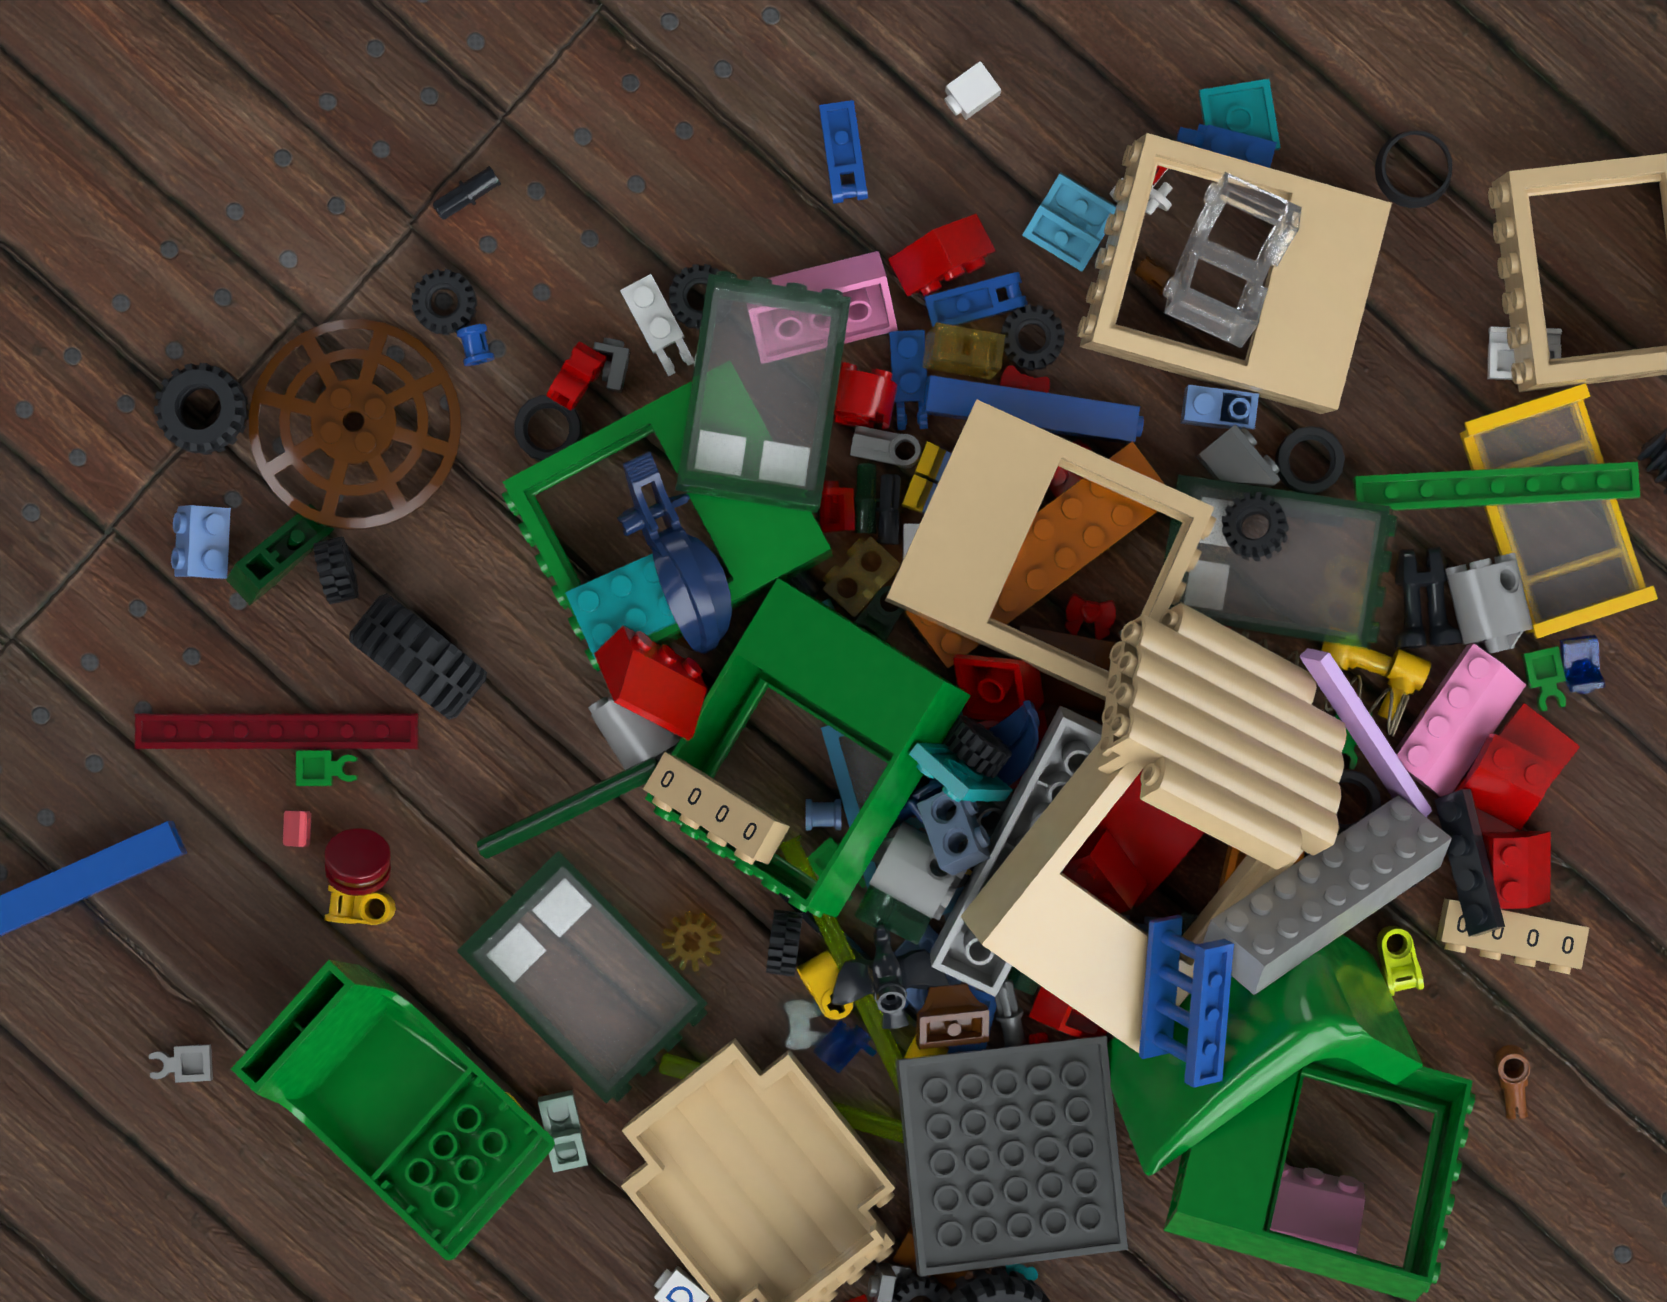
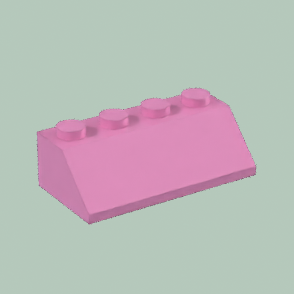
M879 251L742 285L761 364L898 331L888 281Z
M1467 645L1394 750L1411 778L1439 797L1452 793L1476 759L1488 734L1494 733L1526 684L1503 663L1477 645Z
M1285 1163L1270 1230L1356 1254L1365 1204L1364 1183L1350 1176L1343 1175L1337 1177L1324 1174L1315 1168L1301 1169Z

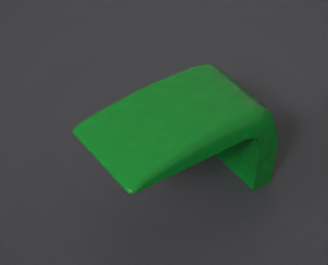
M1343 934L1255 995L1231 976L1223 1079L1220 1082L1193 1088L1184 1083L1186 1062L1168 1053L1142 1059L1139 1057L1138 1052L1115 1036L1107 1042L1111 1077L1110 1087L1141 1167L1148 1176L1158 1172L1299 1069L1314 1061L1325 1058L1345 1059L1394 1085L1423 1066L1374 956ZM1190 993L1179 1006L1190 1012L1192 994ZM1174 1021L1173 1039L1187 1046L1189 1028Z
M328 960L231 1068L254 1093L279 1103L296 1116L442 1258L449 1261L459 1255L552 1151L555 1145L553 1137L417 1008L379 976L358 964Z

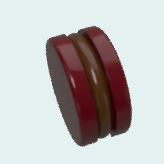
M364 828L344 830L332 837L326 845L324 852L325 875L329 884L337 891L347 895L362 896L376 892L387 883L391 874V851L388 842L377 832Z

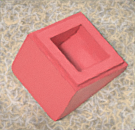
M285 811L283 845L309 847L311 837L310 811Z

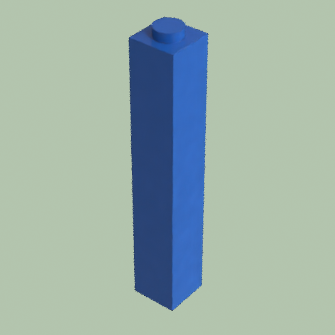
M932 375L926 378L922 414L967 420L977 399L1050 433L1123 444L1135 442L1136 437H1141L1144 417L1139 416L1140 407Z
M174 821L164 822L1 895L0 936L187 854Z

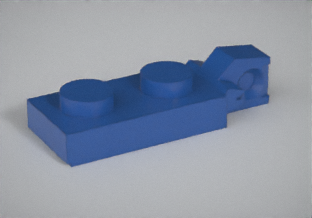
M1199 124L1197 131L1180 127L1176 137L1177 142L1268 168L1271 167L1277 142L1202 124Z

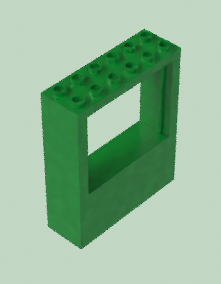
M731 361L720 365L503 481L507 491L501 494L510 511L515 516L520 514L523 522L518 524V527L526 542L531 547L537 546L540 553L534 557L543 574H546L547 578L553 576L556 585L552 586L551 589L560 606L564 610L567 608L571 610L573 616L568 618V621L577 638L579 637L581 641L585 639V636L565 592L582 584L535 495L654 432L731 574L726 579L731 593L732 610L771 590L777 578L786 582L833 557L832 550L798 486L759 479L764 441H774ZM700 430L746 438L741 476L695 469ZM677 623L648 637L651 641L662 646L663 644L668 645L682 637L683 634ZM590 648L585 649L584 651L593 668L597 672L600 671L597 660L594 659Z
M777 578L704 699L694 736L689 741L681 737L672 755L683 759L711 778H714L769 687L888 763L887 767L818 881L777 854L773 855L769 864L755 860L753 865L743 861L734 855L736 848L729 843L725 847L720 846L706 837L709 831L702 826H699L698 830L680 821L681 813L675 809L667 812L656 806L653 812L669 822L674 821L681 826L680 830L688 836L708 843L706 848L715 854L735 861L733 866L749 876L755 875L762 880L761 884L776 894L782 893L790 898L788 902L805 913L809 911L819 918L823 914L837 918L923 776V773L916 767L918 762L909 753L917 743L942 744L971 695L811 595ZM648 793L645 799L652 803L654 796Z
M1325 1058L1314 1061L1299 1069L1181 1154L1164 1231L1415 1302L1424 1292H1428L1432 1283H1437L1440 1275L1441 1263L1436 1262L1438 1250H1443L1448 1236V1228L1443 1227L1445 1216L1451 1214L1455 1202V1194H1451L1450 1191L1452 1182L1458 1180L1462 1167V1161L1457 1160L1459 1147L1463 1148L1468 1137L1469 1127L1464 1126L1466 1114H1471L1475 1103L1476 1095L1471 1093L1473 1080L1422 1066L1394 1085L1345 1059ZM1304 1077L1434 1113L1403 1267L1270 1230Z

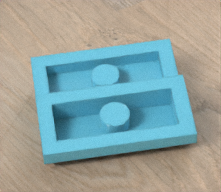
M1060 172L1022 236L1078 270L1083 271L1105 236L1104 228L1110 213H1115L1116 205Z

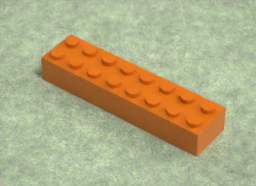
M1133 441L1109 458L1118 464L1164 484ZM1086 478L1081 479L1036 513L990 618L1007 625L1157 511ZM905 611L903 613L911 621L913 627L917 629L919 635L923 637L925 643L945 670L954 664L953 657L955 654L967 655L980 645L911 612Z

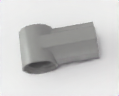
M856 425L850 456L893 464L902 468H911L920 461L922 449L918 440L912 435L897 434ZM910 442L915 446V454L911 459L901 460L896 456V448L900 443Z

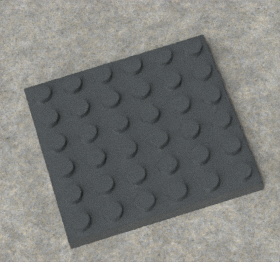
M1100 1035L896 1059L917 1275L927 1276L1128 1250L1106 1036Z

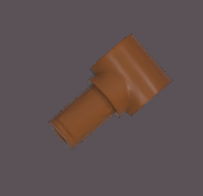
M1506 1045L1501 1047L1495 1055V1065L1499 1073L1500 1087L1504 1088L1505 1117L1516 1119L1515 1108L1517 1107L1519 1118L1528 1117L1525 1087L1528 1086L1530 1065L1525 1052L1520 1047ZM1517 1058L1521 1060L1520 1067L1514 1071H1507L1503 1068L1505 1062L1509 1059Z

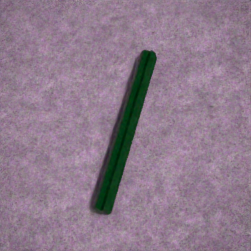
M651 757L478 840L479 854L488 859L646 784L659 760Z

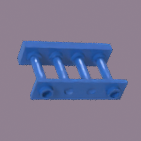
M1174 915L1149 920L1139 1057L1146 1059L1168 1053L1186 1062L1184 1083L1195 1088L1220 1082L1223 1079L1234 943L1226 939L1195 944L1181 936L1183 917ZM1180 952L1194 959L1193 978L1179 971ZM1177 987L1192 994L1190 1012L1176 1005ZM1174 1021L1189 1028L1187 1046L1173 1039Z

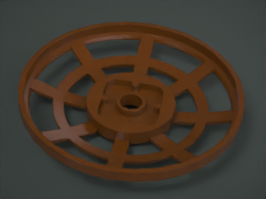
M343 319L324 323L301 333L285 344L270 360L260 375L252 395L249 410V439L253 457L262 477L272 491L289 508L306 519L324 526L344 530H367L386 526L409 516L425 505L440 489L450 474L458 454L461 438V411L457 393L448 372L437 356L420 340L404 330L383 322L366 319ZM342 329L374 331L368 350L342 349L325 355L315 337ZM388 335L401 340L415 349L429 363L434 372L415 380L401 364L383 355L382 351ZM303 345L312 362L295 376L285 395L265 391L269 379L279 364L293 350ZM346 359L364 360L358 379L342 381L338 380L330 364ZM378 364L394 372L404 382L405 386L386 394L381 388L373 384ZM318 371L326 389L320 394L316 402L313 403L295 398L304 382L313 373ZM442 384L450 412L448 442L427 435L428 410L422 393ZM412 398L417 411V432L398 427L394 407ZM261 405L281 409L279 430L285 452L268 463L263 454L259 436V412ZM291 412L311 417L313 435L297 445H294L290 431ZM359 413L363 416L364 424L360 430L352 432L344 427V420L348 414ZM393 440L411 445V451L405 460L390 473L381 455L388 450ZM320 448L328 457L334 460L329 480L315 473L304 463L302 458ZM423 449L442 455L441 464L430 482L416 496L406 502L396 483L414 467ZM369 463L378 479L361 485L343 484L348 465ZM293 464L305 479L320 489L326 490L322 510L318 511L310 508L293 497L280 484L275 475ZM384 490L394 508L388 512L368 517L346 518L335 516L340 495L364 496Z

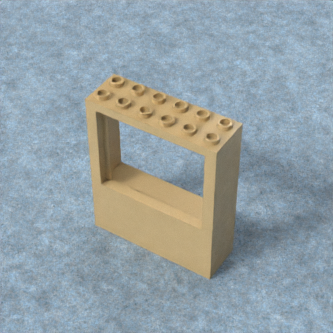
M1149 133L1134 140L1132 146L1127 145L1122 160V165L1127 167L1124 179L1117 181L1113 194V200L1118 201L1114 214H1109L1104 228V234L1109 235L1105 248H1100L1096 258L1095 268L1100 269L1097 282H1091L1086 297V302L1091 305L1088 316L1081 318L1077 331V337L1082 338L1079 347L1232 390L1257 393L1261 398L1318 414L1338 410L1392 203ZM1157 166L1287 202L1245 360L1116 324Z
M1667 153L1508 171L1492 182L1488 198L1490 207L1495 209L1497 222L1493 224V236L1495 243L1500 244L1501 258H1498L1499 277L1504 279L1506 293L1502 295V305L1504 313L1509 314L1511 328L1507 329V343L1510 349H1514L1515 363H1512L1511 374L1514 384H1518L1519 392L1577 386L1584 383L1594 384L1667 375V346L1550 359L1529 196L1659 182L1667 240Z
M976 399L885 601L1012 659L1023 660L1047 675L1106 701V683L1109 678V671L990 618L1057 467L1064 468L1183 522L1141 614H1145L1158 622L1162 614L1169 610L1171 604L1179 603L1187 584L1182 582L1185 572L1193 571L1202 551L1196 548L1200 539L1208 538L1212 531L1216 518L1211 516L1215 507Z
M1098 743L960 917L981 945L1139 1053L1148 933L1061 872L1144 768L1134 762H1130L1109 775L1098 770ZM1300 850L1298 858L1304 852L1303 850ZM1247 855L1182 937L1195 944L1203 943L1211 919L1290 868L1296 860L1276 870ZM1180 952L1179 971L1193 978L1194 959ZM1177 987L1176 996L1177 1006H1180L1189 994Z

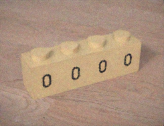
M664 752L643 790L654 796L653 804L667 812H671L672 809L677 810L681 813L680 821L698 830L699 826H702L709 831L706 835L708 839L723 847L729 843L736 848L734 855L753 865L755 860L769 864L790 826L683 759Z
M1444 898L1436 940L1445 942L1444 949L1465 953L1466 947L1480 949L1479 956L1496 960L1501 959V953L1515 956L1514 963L1535 967L1536 961L1550 963L1549 970L1570 974L1571 968L1582 969L1589 927L1501 910L1505 927L1480 936L1469 937L1460 901Z

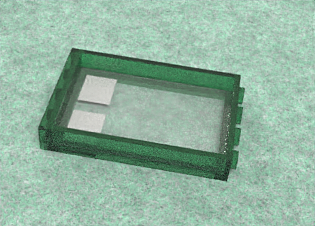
M717 271L715 275H708L675 484L676 491L817 513L821 505L851 297L843 296L841 291L835 289H822L821 292L807 290V286L799 283H787L786 286L774 285L772 280L763 277H752L751 281L738 279L736 274L727 271Z
M1178 475L1176 490L1215 507L1211 516L1215 517L1216 521L1208 538L1200 539L1196 549L1202 552L1194 570L1185 572L1182 582L1187 585L1179 603L1171 604L1169 609L1182 602L1227 628L1364 650H1370L1371 643H1377L1380 622L1375 621L1377 607L1383 608L1386 595V587L1381 586L1383 572L1389 573L1392 559V551H1386L1388 538L1395 537L1398 516L1392 515L1393 509L1390 506ZM1250 492L1251 496H1256V492H1262L1264 497L1270 495L1276 503L1279 502L1282 506L1289 525V532H1286L1288 539L1286 543H1281L1282 549L1279 553L1276 551L1271 553L1273 557L1267 559L1266 556L1260 557L1261 561H1254L1252 557H1249V560L1242 559L1240 554L1236 555L1231 547H1229L1222 532L1223 524L1221 521L1222 516H1226V507L1228 505L1232 507L1234 505L1233 499L1237 496L1241 500L1245 498L1244 493ZM1251 515L1244 520L1242 533L1248 538L1258 539L1266 534L1269 522L1262 515ZM1172 517L1164 563L1183 523Z
M561 850L557 851L457 950L476 972L606 1104L612 1098L616 1102L620 1101L632 1089L628 1082L637 1073L644 1077L658 1063L653 1057L662 1048L669 1052L683 1038L678 1033L688 1023L694 1027L708 1014L704 1007L709 1001Z

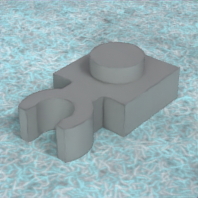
M211 1044L175 1046L174 1056L172 1057L163 1051L149 1054V1059L157 1058L162 1060L164 1064L162 1071L151 1072L150 1078L161 1079L170 1072H175V1083L213 1080Z

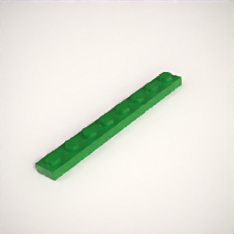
M1638 462L1353 477L1355 513L1636 499L1640 497Z

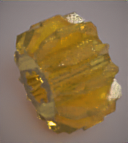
M687 911L685 912L686 925H683L681 920L675 916L672 918V922L679 930L676 932L671 928L664 929L663 933L674 937V941L663 942L662 948L669 949L675 947L676 951L671 953L667 959L669 962H672L679 955L683 957L679 964L680 970H684L688 960H692L693 971H699L700 964L698 958L701 957L703 962L710 966L713 962L706 952L709 951L715 955H719L721 952L720 948L710 945V942L722 940V934L709 935V931L714 929L717 923L712 921L706 928L702 926L706 917L705 913L701 912L697 922L693 923L692 913ZM691 932L693 936L695 932L701 936L698 942L700 949L693 951V947H691L690 950H687L683 945L687 940L684 934Z

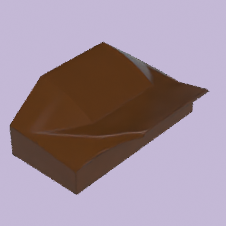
M967 984L929 988L925 1003L917 1012L916 1044L919 1050L989 1042V1009L987 1005L976 999Z

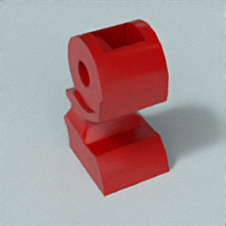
M579 341L574 346L569 359L565 360L561 371L552 382L546 397L572 411L582 399L590 382H594L599 377L607 357Z

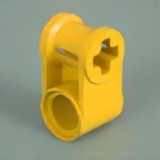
M328 885L331 898L329 914L325 915L324 921L377 925L390 921L395 914V902L386 893L374 892L368 895L352 896L341 893L331 885ZM375 898L380 899L385 905L384 915L379 919L373 917L369 911V905Z
M828 950L796 967L804 985L814 997L825 1017L830 1020H839L850 1014L853 1009V1002L842 1005L843 1012L840 1014L836 1009L831 1011L828 1009L827 1005L831 1002L830 995L833 994L837 975L840 971Z

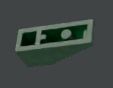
M311 503L308 505L310 508L317 510ZM298 513L234 565L226 581L249 605H252L314 550V543L326 539L335 528L306 519Z

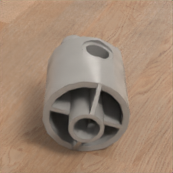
M1515 553L1494 557L1496 564L1493 565L1490 558L1469 563L1470 570L1468 571L1466 564L1445 569L1463 645L1474 643L1486 650L1488 654L1515 648V643L1523 631L1533 629Z
M612 696L604 697L588 707L592 713L591 717L625 770L651 757H655L660 761L664 752L672 754L681 739L680 736L614 703Z
M903 821L895 837L889 838L886 836L871 861L875 862L878 867L869 884L931 919L933 917L939 921L967 869L953 876L941 870L928 834Z

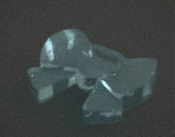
M790 1000L784 1003L783 1009L789 1017V1034L784 1045L794 1050L807 1049L812 1044L815 1047H820L827 1038V1034L808 1030L810 1027L808 1019L824 1015L816 1001L812 1004L805 1000Z

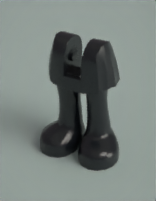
M1440 546L1427 548V572L1417 573L1414 549H1401L1399 552L1395 571V585L1402 586L1404 627L1395 636L1396 649L1423 648L1427 646L1421 613V587H1426L1429 647L1462 643L1460 630L1449 625L1446 615L1444 582L1448 581L1445 569L1449 567Z

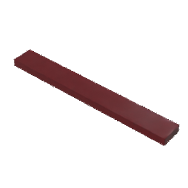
M135 714V749H419V714Z

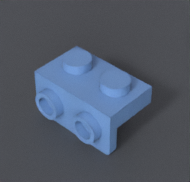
M196 505L178 507L177 513H175L173 518L176 548L173 549L171 554V565L175 569V577L227 579L231 508Z

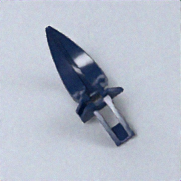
M649 451L623 463L634 507L625 510L617 519L624 527L623 533L625 536L642 530L644 538L653 552V560L660 585L679 629L694 651L706 654L717 647L719 640L728 631L732 615L731 593L724 570L715 554L700 539L688 535L679 522V517L674 508L687 503L690 499L689 494L683 493L668 497L659 471ZM651 483L656 504L648 507L641 490L642 486ZM662 517L667 529L658 533L659 527L655 520Z
M1030 700L1024 701L1020 708L989 729L1012 752V756L997 774L1008 786L1024 774L1034 759L1039 742L1038 730L1040 720L1036 708ZM923 774L889 832L914 814L924 824L917 803L943 792L942 788L944 785L936 778L932 779Z

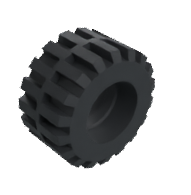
M190 363L184 365L185 368L182 370L176 368L171 372L173 376L169 380L165 378L161 384L164 387L161 392L157 391L155 399L158 400V406H154V414L158 415L159 420L156 422L159 428L164 431V436L169 441L191 453L208 455L212 454L213 451L221 452L226 450L225 446L228 444L233 445L238 440L236 436L239 432L243 434L246 428L243 425L244 421L249 418V411L246 410V405L249 403L247 396L243 394L244 389L233 376L217 366H211L207 363H200L199 365ZM206 388L214 391L219 396L221 411L218 419L211 426L198 430L190 427L185 422L183 406L190 394L196 390Z

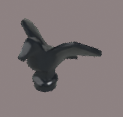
M878 925L873 933L876 948L874 960L853 959L844 962L837 975L832 1003L842 1006L866 995L874 994V1000L878 1008L883 1012L882 1029L900 1028L909 1025L904 1011L907 997L906 990L908 988L929 990L930 987L949 985L945 973L931 967L930 953L925 949L912 950L901 956H896L891 946L890 931L884 925Z

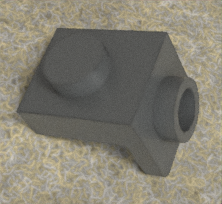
M883 1262L876 1263L875 1273L870 1275L867 1291L868 1296L872 1298L873 1302H892L894 1287L897 1288L899 1286L897 1280L901 1277L904 1281L909 1279L908 1274L912 1272L910 1266Z

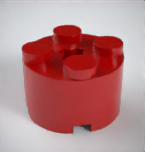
M837 362L836 369L828 371L820 415L827 418V413L829 412L835 415L834 422L851 427H856L857 425L874 429L875 423H883L882 430L888 429L898 387L892 381L893 374L881 369H872L871 373L857 371L858 367L854 364Z

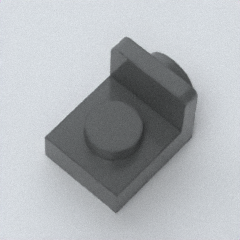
M604 338L603 343L594 342L593 349L595 351L613 356L612 361H605L602 381L607 382L606 388L608 391L622 394L631 354L630 350L623 348L624 342L616 339Z

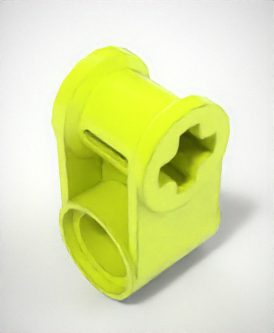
M1397 926L1383 928L1377 937V947L1382 965V976L1391 995L1394 996L1397 991L1415 987L1417 990H1423V976L1411 935ZM1393 934H1400L1403 938L1402 948L1399 951L1390 952L1387 948L1388 938Z

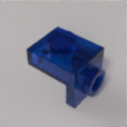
M1596 635L1560 640L1561 660L1566 678L1564 682L1569 691L1587 694L1595 689L1604 688L1605 680L1600 673L1599 642Z
M842 1020L834 1026L813 1050L823 1062L837 1073L843 1070L861 1048L872 1057L877 1053L868 1043L872 1037L858 1024L851 1028Z

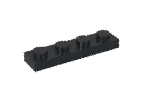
M1461 789L1434 799L1441 828L1452 838L1447 852L1468 936H1480L1505 927L1471 789Z

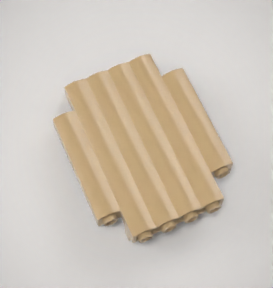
M1182 602L1165 611L1159 622L1145 614L1128 622L1121 633L1122 641L1117 642L1112 647L1109 656L1111 663L1109 678L1106 683L1107 695L1105 709L1102 714L1103 726L1101 740L1098 745L1099 758L1097 769L1109 775L1130 762L1144 767L1140 778L1142 783L1141 800L1276 870L1298 859L1300 850L1314 856L1333 846L1339 828L1337 811L1341 800L1339 782L1344 768L1342 750L1347 736L1344 722L1312 705L1317 687L1316 681L1310 672Z
M734 1038L652 1104L638 1113L622 1129V1132L646 1162L626 1177L621 1187L714 1302H755L753 1300L755 1298L759 1302H830L837 1296L838 1292L836 1289L845 1282L849 1285L853 1284L865 1274V1266L873 1260L876 1263H880L894 1251L891 1246L895 1243V1236L871 1207L876 1205L878 1208H881L895 1196L892 1191L896 1189V1181L790 1049L761 1071L736 1038Z

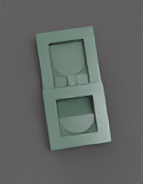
M573 1090L538 1097L544 1130L553 1137L555 1142L554 1148L549 1153L553 1172L588 1165Z

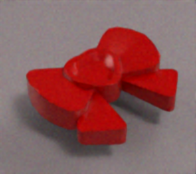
M1010 365L1007 366L1001 376L1000 386L1049 393L1050 380L1046 376L1033 378L1020 374L1014 366Z
M1074 593L1068 599L1066 605L1067 621L1065 622V627L1072 635H1077L1083 620L1087 623L1095 622V639L1101 640L1110 634L1109 628H1111L1115 621V602L1113 600L1102 603L1085 601L1081 596Z

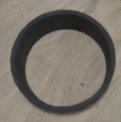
M1409 131L1398 134L1388 140L1379 151L1375 163L1376 181L1383 194L1399 206L1407 208L1428 206L1437 201L1450 184L1452 177V158L1450 152L1438 137L1428 132ZM1420 135L1427 137L1437 143L1446 155L1449 167L1447 178L1444 184L1429 196L1419 198L1406 196L1398 192L1388 180L1385 169L1387 154L1391 147L1405 136Z

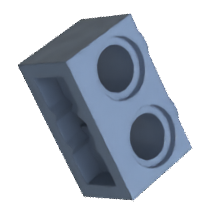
M940 792L917 803L941 870L953 876L991 858L987 848L990 845L989 836L982 825L979 826L975 815L979 812L976 801L957 802L948 797L944 792ZM956 806L954 817L947 821L946 815L948 810ZM967 838L968 845L966 849L958 853L959 843Z

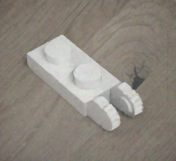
M651 274L620 290L653 354H657L668 376L675 373V367L663 349L673 343H676L682 360L688 366L695 363L683 340L685 337Z

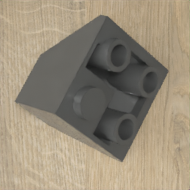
M1236 424L1196 456L1216 483L1220 485L1268 490L1280 481V478L1276 475L1280 470L1275 462L1267 454L1262 457L1254 448L1257 441L1245 427L1239 429Z

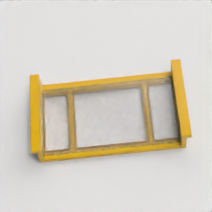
M1586 383L1465 422L1466 430L1459 434L1471 470L1605 464L1584 403V399L1590 397ZM1617 500L1484 506L1500 556L1510 553L1516 554L1533 629L1525 631L1526 634L1534 632L1535 638L1538 639L1658 599L1654 586H1645Z

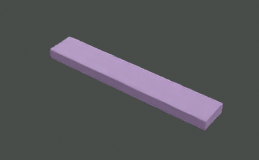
M1307 648L1299 657L1341 721L1345 723V727L1391 797L1401 796L1427 817L1432 812L1430 805L1329 652Z

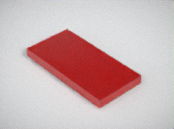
M1525 703L1520 705L1498 734V736L1558 766L1559 768L1550 785L1580 748L1577 743ZM1467 775L1464 777V779L1461 781V783L1457 786V788L1454 790V792L1460 790V788H1461L1462 784L1464 783V781H1465ZM1476 808L1482 833L1514 832L1516 828Z

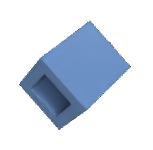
M1188 385L1184 391L1180 424L1230 429L1236 424L1239 429L1245 427L1246 429L1254 430L1259 394Z

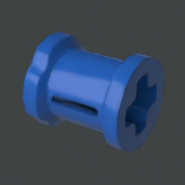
M486 324L472 325L456 331L457 337L461 338L466 357L463 360L464 366H475L495 359L494 353L489 351L485 335L487 331Z

